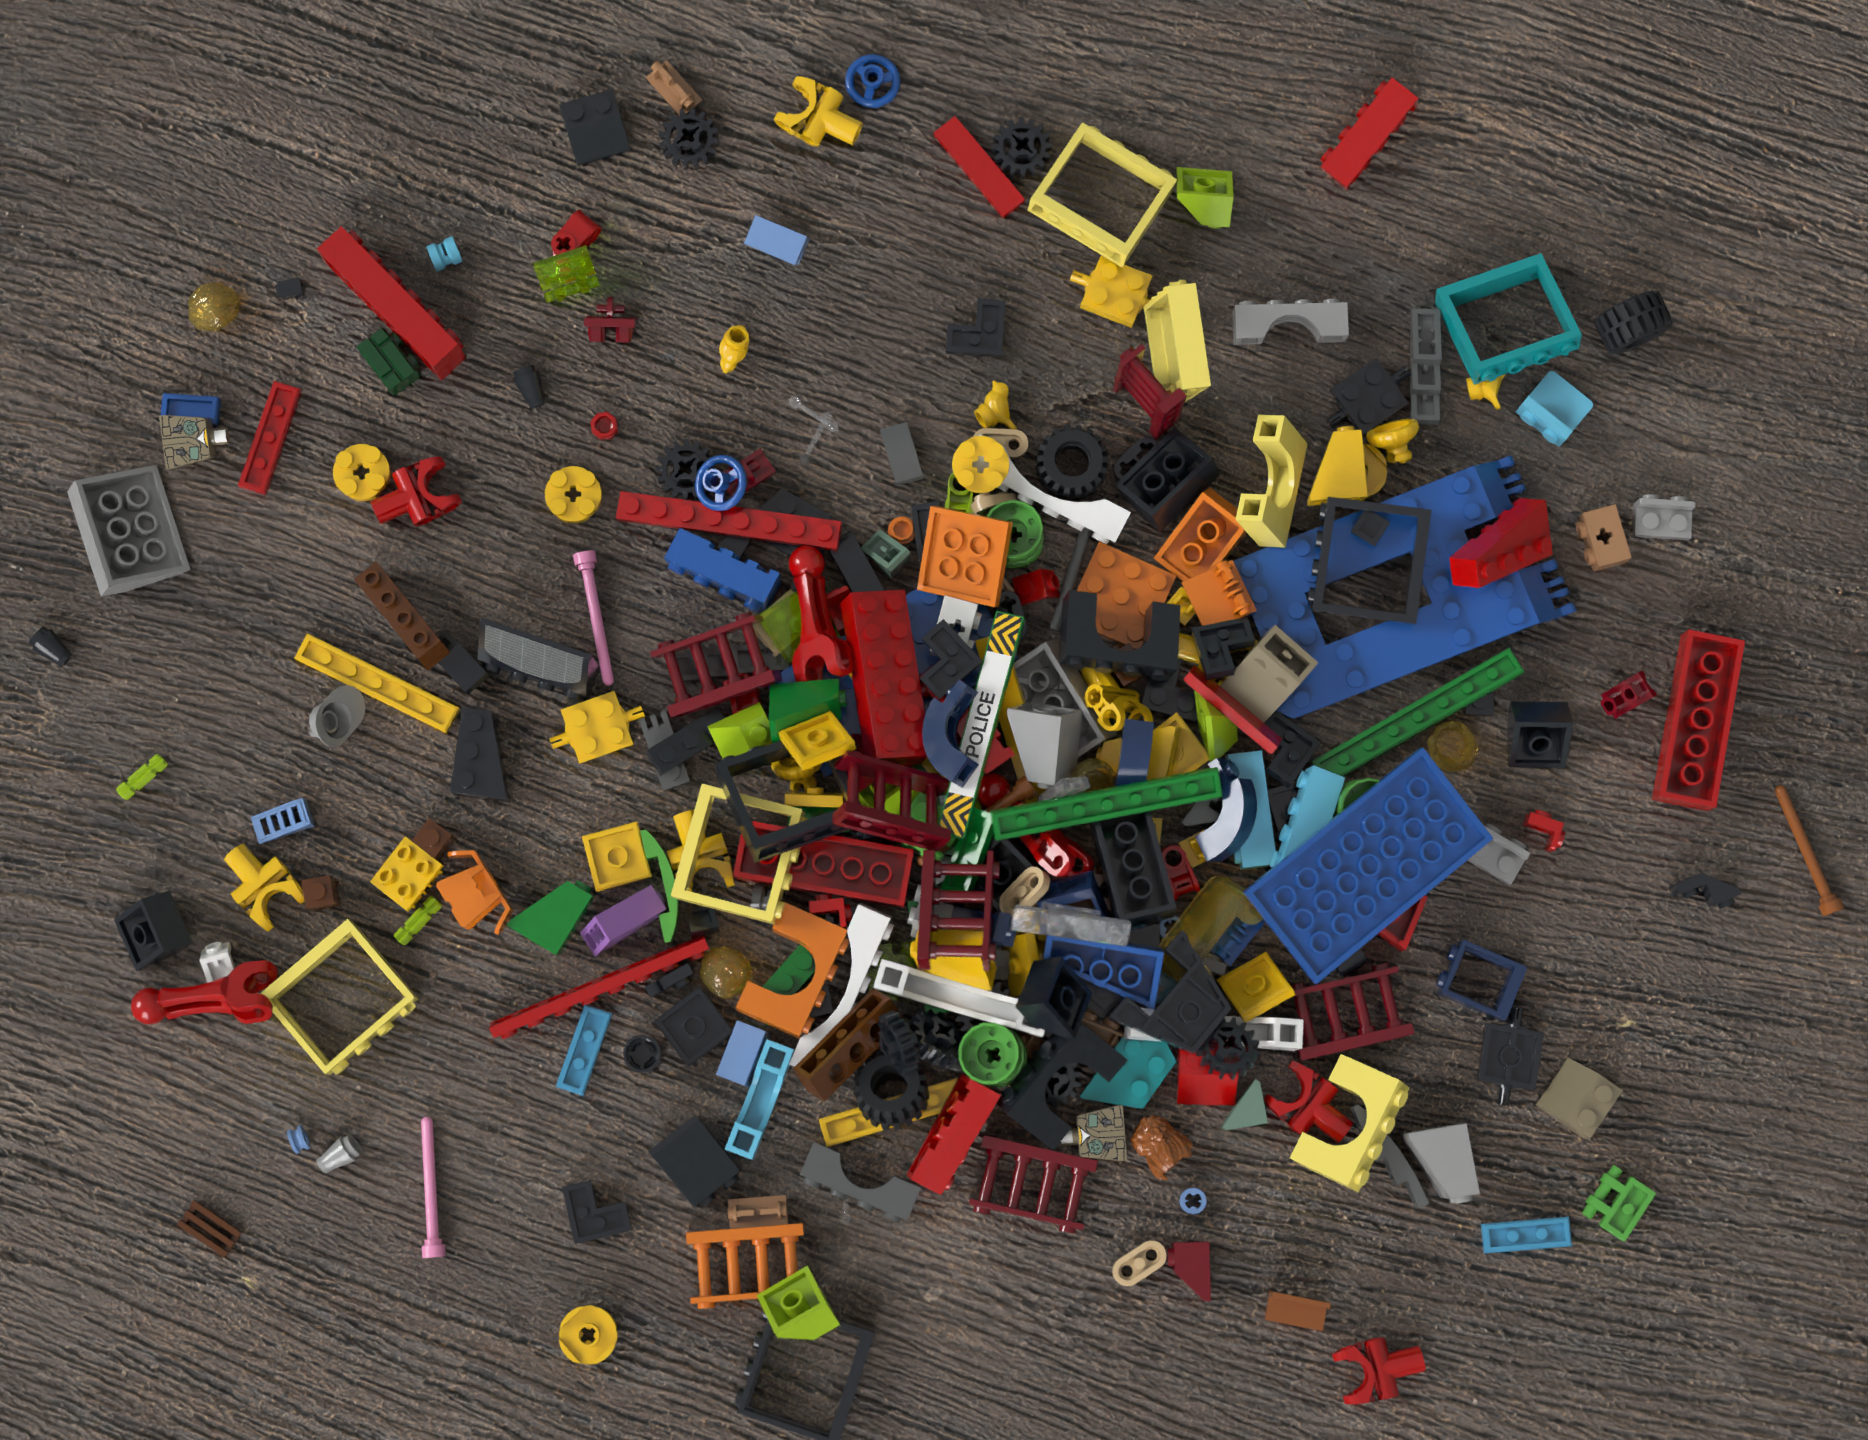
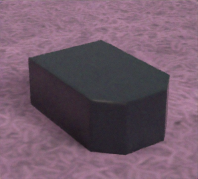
M299 277L279 281L275 286L278 297L283 300L304 296L302 282Z

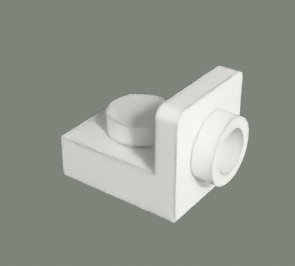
M214 942L207 945L201 951L200 963L207 983L228 976L235 968L230 953V942L223 944L221 942Z

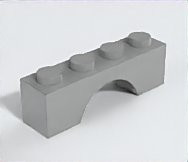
M1301 299L1295 301L1294 304H1284L1282 300H1271L1267 304H1256L1255 301H1242L1239 305H1235L1232 312L1234 345L1262 344L1267 332L1275 325L1284 322H1295L1305 326L1311 331L1317 343L1345 342L1349 336L1347 302H1340L1339 299L1323 300V303H1312L1309 299Z

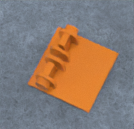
M1233 560L1220 562L1217 564V567L1181 582L1202 626L1242 618L1257 611Z

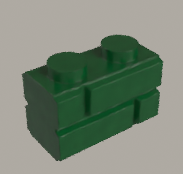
M383 327L372 334L370 338L357 345L356 348L392 396H396L420 378L416 370L420 366L410 353L405 356L401 351L400 347L403 343L395 332L392 331L388 334Z

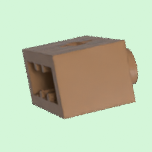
M1616 504L1584 512L1577 518L1576 531L1579 538L1584 540L1586 547L1584 549V558L1587 565H1591L1593 572L1625 564L1632 558ZM1598 535L1602 538L1606 537L1607 541L1605 543L1602 540L1598 541L1596 537Z

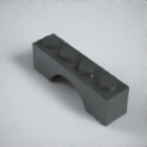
M815 1142L812 1144L800 1175L805 1177L804 1183L818 1189L821 1184L832 1188L830 1194L846 1200L849 1195L858 1199V1206L872 1212L874 1207L885 1211L884 1217L900 1223L901 1218L908 1220L921 1187L895 1176L876 1188L859 1187L850 1182L844 1175L840 1163V1153Z

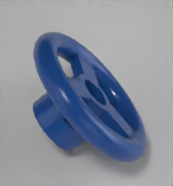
M870 54L858 58L850 65L846 73L845 85L848 94L856 103L868 108H877L888 104L895 98L900 88V75L896 66L889 59L881 55ZM867 63H878L886 67L889 70V72L883 73V70L875 64H870L866 67H864L863 65ZM856 72L862 77V82L866 86L864 97L859 95L854 87L853 80ZM876 77L877 81L870 82L868 78ZM892 81V86L885 96L873 99L875 89L879 88L882 83Z
M717 455L705 461L698 470L695 481L698 499L705 507L714 511H725L738 504L747 486V476L743 466L738 460L728 455ZM725 463L734 469L726 474L720 470L710 468L717 464ZM738 478V488L735 494L725 501V490L728 489L729 483ZM704 487L708 491L715 493V502L707 497Z

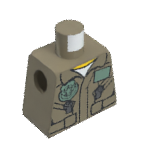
M176 415L159 416L166 469H177L215 458V446L230 443L228 428L213 429L211 418Z
M1123 1105L1076 1116V1128L1070 1129L1061 1140V1146L1078 1145L1079 1157L1127 1161Z

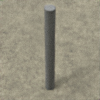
M1086 527L1079 531L1049 629L1054 632L1061 631L1063 598L1069 590L1074 589L1092 531Z

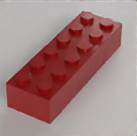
M341 226L317 248L327 266L395 332L405 345L441 381L466 359L462 352L464 346L460 342V338L449 327L444 330L445 327L440 322L441 319L430 308L425 311V306L413 290L409 288L405 291L407 288L401 283L402 280L392 269L388 270L382 263L381 258L372 249L368 251L362 239L353 230L347 232Z
M905 590L851 592L840 604L846 642L851 646L854 669L851 674L864 755L899 765L921 764L928 758L924 749L922 735L925 710Z
M1690 629L1680 635L1652 800L1707 812L1716 808L1745 645L1744 640Z
M752 821L758 837L785 828L783 826ZM741 834L733 873L734 879L773 886L781 854L754 863ZM833 835L800 847L798 860L796 863H791L789 871L790 874H793L790 889L821 895L831 894L833 897L904 909L914 849Z

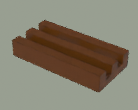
M193 1200L190 1208L186 1210L183 1218L179 1220L177 1225L221 1256L227 1257L243 1232L198 1201ZM198 1210L233 1234V1237L231 1239L196 1216L194 1212ZM188 1221H193L227 1246L223 1248L188 1224Z

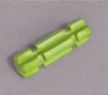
M155 754L148 760L149 764L142 765L127 778L128 782H122L116 788V791L123 799L129 800L136 794L134 792L136 789L140 790L156 776V772H161L167 767L168 764L161 755Z
M429 896L424 901V906L422 908L419 907L404 923V928L400 927L394 934L395 939L399 943L407 945L413 939L412 935L417 934L432 918L431 915L436 914L440 910L442 904L435 897Z

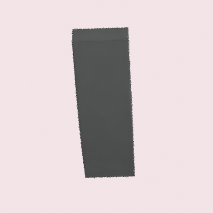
M1412 308L1410 419L1417 420L1419 425H1439L1440 363L1442 361L1440 309Z
M763 643L759 644L765 665L769 666L770 670H780L782 672L789 667L787 647L774 657L773 652L768 647L766 648ZM747 644L731 645L738 672L752 676V671L755 669ZM719 648L702 649L712 680L728 678ZM675 653L684 682L700 681L692 653Z
M1354 1105L1349 1108L1361 1134L1366 1124L1367 1112L1360 1105ZM1387 1134L1382 1143V1152L1374 1162L1383 1160L1392 1185L1404 1182L1414 1208L1429 1205L1417 1176L1400 1149Z

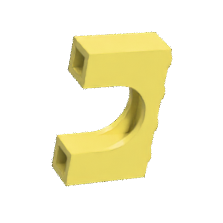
M1258 415L1253 442L1262 451L1267 461L1266 494L1241 493L1236 521L1259 546L1286 548L1308 444L1285 416Z
M1341 1054L1328 1080L1337 1087L1363 1099L1367 1109L1365 1127L1355 1140L1338 1146L1327 1144L1302 1132L1290 1159L1359 1193L1360 1188L1368 1181L1369 1170L1374 1160L1382 1152V1143L1386 1135L1394 1128L1395 1117L1400 1107H1403L1407 1101L1409 1087L1392 1076Z

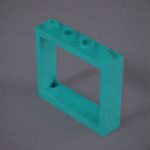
M1542 253L1436 290L1435 305L1437 309H1440V315L1474 385L1487 380L1492 382L1497 377L1507 373H1518L1525 367L1533 364H1544L1551 358L1560 355L1567 356L1569 352L1580 347L1582 334ZM1538 278L1564 333L1480 361L1455 307Z

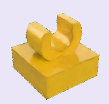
M1180 587L1167 603L1180 605V625L1185 627L1196 613L1184 588Z
M1204 829L1178 843L1179 847L1185 851L1192 869L1206 861L1195 837L1203 832Z

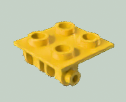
M405 836L370 882L409 912L411 908H416L415 905L421 899V894L426 895L427 892L424 891L426 887H432L429 883L434 882L438 875L443 873L441 869L444 865Z

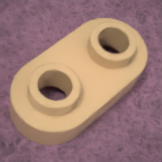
M982 428L973 436L981 434L993 438L1006 448L1010 459L1021 458L1028 449L1027 436L1022 431L1016 429ZM1016 441L1019 444V448L1012 450L1009 447V443Z
M1002 491L994 495L986 492L974 497L971 509L973 514L987 516L990 510L999 503L1018 500L1014 493H1009L1008 491Z
M1038 867L1027 868L1001 895L999 901L1001 911L1011 914L1010 917L1012 918L1022 917L1047 892L1050 885L1048 873Z
M1149 1240L1143 1242L1115 1261L1112 1268L1114 1279L1123 1286H1132L1163 1266L1166 1261V1250L1157 1241ZM1150 1249L1156 1252V1258L1152 1261L1146 1258V1252ZM1125 1265H1129L1132 1268V1273L1128 1277L1123 1276L1121 1273V1269Z

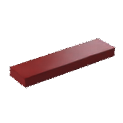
M956 116L933 133V136L1003 219L1025 202V198Z
M273 381L238 483L239 488L267 495L302 393L300 388Z
M1196 665L1190 669L1184 677V681L1269 754H1272L1278 748L1282 741L1280 736L1213 679L1206 680L1204 672Z

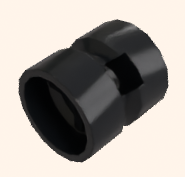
M637 1035L626 1043L623 1057L630 1069L647 1074L654 1072L660 1067L663 1062L664 1052L661 1044L654 1038L646 1035Z

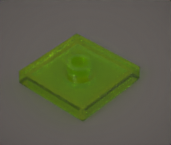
M797 592L759 614L764 620L761 622L787 664L792 662L794 652L801 643V610Z

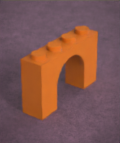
M785 902L781 919L777 918L775 925L772 927L773 933L802 945L811 953L816 965L814 977L804 990L793 995H780L748 981L736 1005V1010L800 1039L803 1033L808 1035L814 1022V1018L810 1017L814 1007H821L827 993L823 991L824 985L827 980L833 981L839 967L835 965V961L839 954L844 956L850 941L846 938L848 935L846 929Z

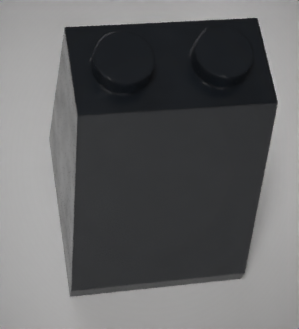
M694 1115L649 1151L650 1155L693 1207L700 1204L704 1208L717 1198L714 1195L715 1191L722 1186L727 1190L739 1180L737 1174L741 1172V1169L697 1115Z

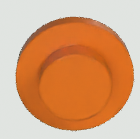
M904 516L896 517L888 526V535L901 545L910 543L915 537L913 521Z

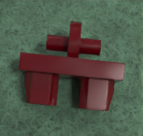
M614 297L607 298V305L596 306L597 313H607V316H586L584 318V327H588L590 342H605L606 327H616V342L629 343L632 341L634 328L637 326V317L615 316V313L625 314V305H615Z
M761 448L739 461L747 476L745 493L776 473V470L768 461ZM730 467L727 470H725L724 473L727 474L734 468ZM738 478L729 483L727 491L731 497L738 488Z
M1642 670L1602 693L1601 697L1603 700L1600 701V704L1607 715L1610 716L1612 714L1616 719L1655 697L1657 694L1647 683Z

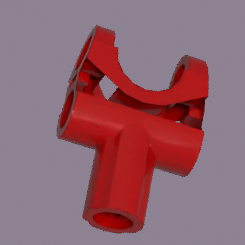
M443 457L420 460V462L402 467L392 474L398 489L370 501L380 524L409 513L415 527L423 526L434 519L450 513L462 503L459 494L445 497V495L433 496L428 492L430 479L437 474V471L446 466ZM414 468L418 472V480L416 479V476L413 472ZM427 502L436 508L434 510L436 515H432Z
M1292 1060L1288 1068L1296 1074L1300 1081L1301 1094L1299 1098L1292 1103H1285L1281 1100L1277 1101L1272 1096L1266 1094L1263 1098L1265 1105L1299 1135L1302 1132L1307 1134L1314 1124L1339 1143L1354 1123L1329 1104L1339 1090L1313 1070ZM1319 1076L1321 1079L1311 1091L1312 1080H1316ZM1297 1109L1288 1123H1286L1285 1120L1288 1116L1285 1114Z
M1385 1337L1358 1342L1332 1353L1334 1362L1347 1359L1349 1361H1357L1364 1370L1365 1378L1359 1388L1353 1390V1393L1343 1395L1344 1404H1363L1399 1396L1396 1378L1426 1371L1423 1354L1419 1345L1388 1352ZM1361 1343H1364L1368 1360L1359 1351V1349H1362ZM1374 1385L1378 1397L1376 1400L1374 1395H1371Z

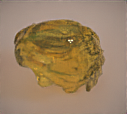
M211 282L198 287L188 300L189 321L199 330L219 331L238 316L241 308L238 294L231 287L225 286L220 282Z
M1458 721L1439 724L1435 728V733L1427 741L1431 758L1439 768L1447 772H1459L1460 770L1468 769L1469 766L1473 765L1478 753L1475 735L1466 725Z
M1095 758L1086 759L1072 770L1068 781L1069 791L1074 795L1113 787L1116 781V773L1109 764Z
M721 946L714 947L706 952L701 961L700 976L712 993L722 998H731L735 994H742L747 982H752L753 971L750 962L742 953L732 948Z

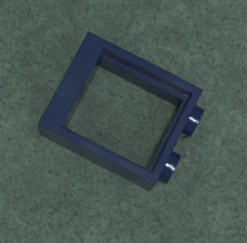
M1092 871L1050 881L1047 892L1036 902L1047 929L1114 940L1115 923ZM1091 898L1100 921L1064 930L1055 907Z
M1466 940L1458 941L1457 945L1453 943L1447 955V960L1450 961L1447 971L1442 970L1436 982V986L1440 987L1437 994L1500 1022L1505 1021L1527 967ZM1464 952L1509 971L1494 1008L1449 990Z

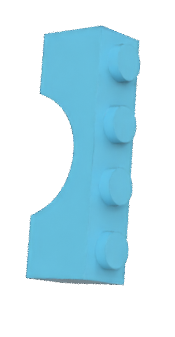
M766 1039L750 1089L735 1121L725 1150L751 1160L755 1159L790 1067L789 1063L795 1052L794 1049Z

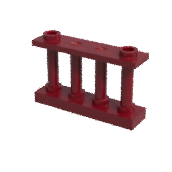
M1141 344L1136 349L1133 346L1128 348L1119 357L1121 361L1114 378L1113 391L1117 394L1124 387L1151 417L1149 433L1157 440L1177 424L1187 396L1180 388L1172 393L1161 385L1142 362L1145 347Z
M746 612L737 615L735 622L676 643L674 640L659 643L657 645L658 649L650 652L652 658H665L677 698H675V704L667 706L670 717H682L770 686V684L783 681L780 670H770L769 666L765 665L753 625L763 622L762 616ZM741 629L755 669L752 671L754 676L746 679L743 678V675H739L727 634ZM713 639L717 641L729 678L726 680L727 685L720 688L713 684L701 646L702 643ZM688 648L691 650L703 687L700 690L701 694L695 697L687 693L675 655L676 652Z
M847 750L835 763L834 769L848 772L847 801L833 813L834 825L927 850H935V852H938L951 840V829L940 827L937 824V799L949 787L950 780L937 773H927L863 755L858 751ZM860 776L874 779L873 808L859 803ZM886 783L900 787V815L889 813L885 810ZM912 790L926 794V823L911 817Z
M923 850L917 944L919 970H931V959L936 960L937 957H982L984 971H990V961L996 960V943H991L994 879H1000V862H995L993 851H987V864H942V861H937L935 850ZM942 875L986 876L985 891L940 890V887H936V878H941ZM940 902L985 903L984 918H941L938 914H934L935 905H940ZM938 929L983 930V946L937 945V942H933V932H938Z
M1389 963L1372 966L1373 972L1310 987H1306L1305 982L1290 985L1295 993L1293 997L1298 1017L1303 1019L1304 1042L1302 1043L1303 1048L1296 1050L1298 1061L1415 1034L1412 1023L1404 1024L1403 1019L1399 1018L1389 975L1399 972L1398 966L1390 968ZM1378 978L1388 1018V1023H1386L1387 1029L1376 1031L1375 1026L1371 1025L1361 981ZM1350 984L1360 1029H1358L1359 1035L1349 1038L1347 1032L1344 1033L1333 991L1335 987ZM1322 991L1332 1031V1036H1330L1331 1042L1320 1044L1319 1039L1315 1038L1305 994Z
M983 1135L981 1147L987 1148L985 1154H988L979 1199L969 1198L968 1204L974 1205V1212L990 1215L992 1209L1058 1224V1230L1075 1234L1076 1229L1083 1230L1084 1224L1075 1222L1085 1176L1088 1177L1089 1171L1096 1172L1098 1161ZM1004 1152L1015 1154L1014 1160L1016 1161L1007 1207L990 1203L999 1157H1003ZM1032 1158L1042 1160V1167H1045L1035 1213L1018 1209L1028 1163L1031 1164ZM1060 1165L1072 1167L1071 1173H1073L1064 1219L1047 1216L1056 1170L1060 1169Z

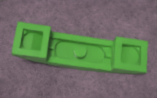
M646 829L640 830L646 859L648 861L659 860L670 910L668 913L659 914L665 943L667 945L673 944L680 914V902L671 896L676 878L662 847Z

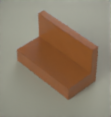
M1269 1290L1264 1320L1323 1331L1327 1308L1330 1309L1331 1303Z

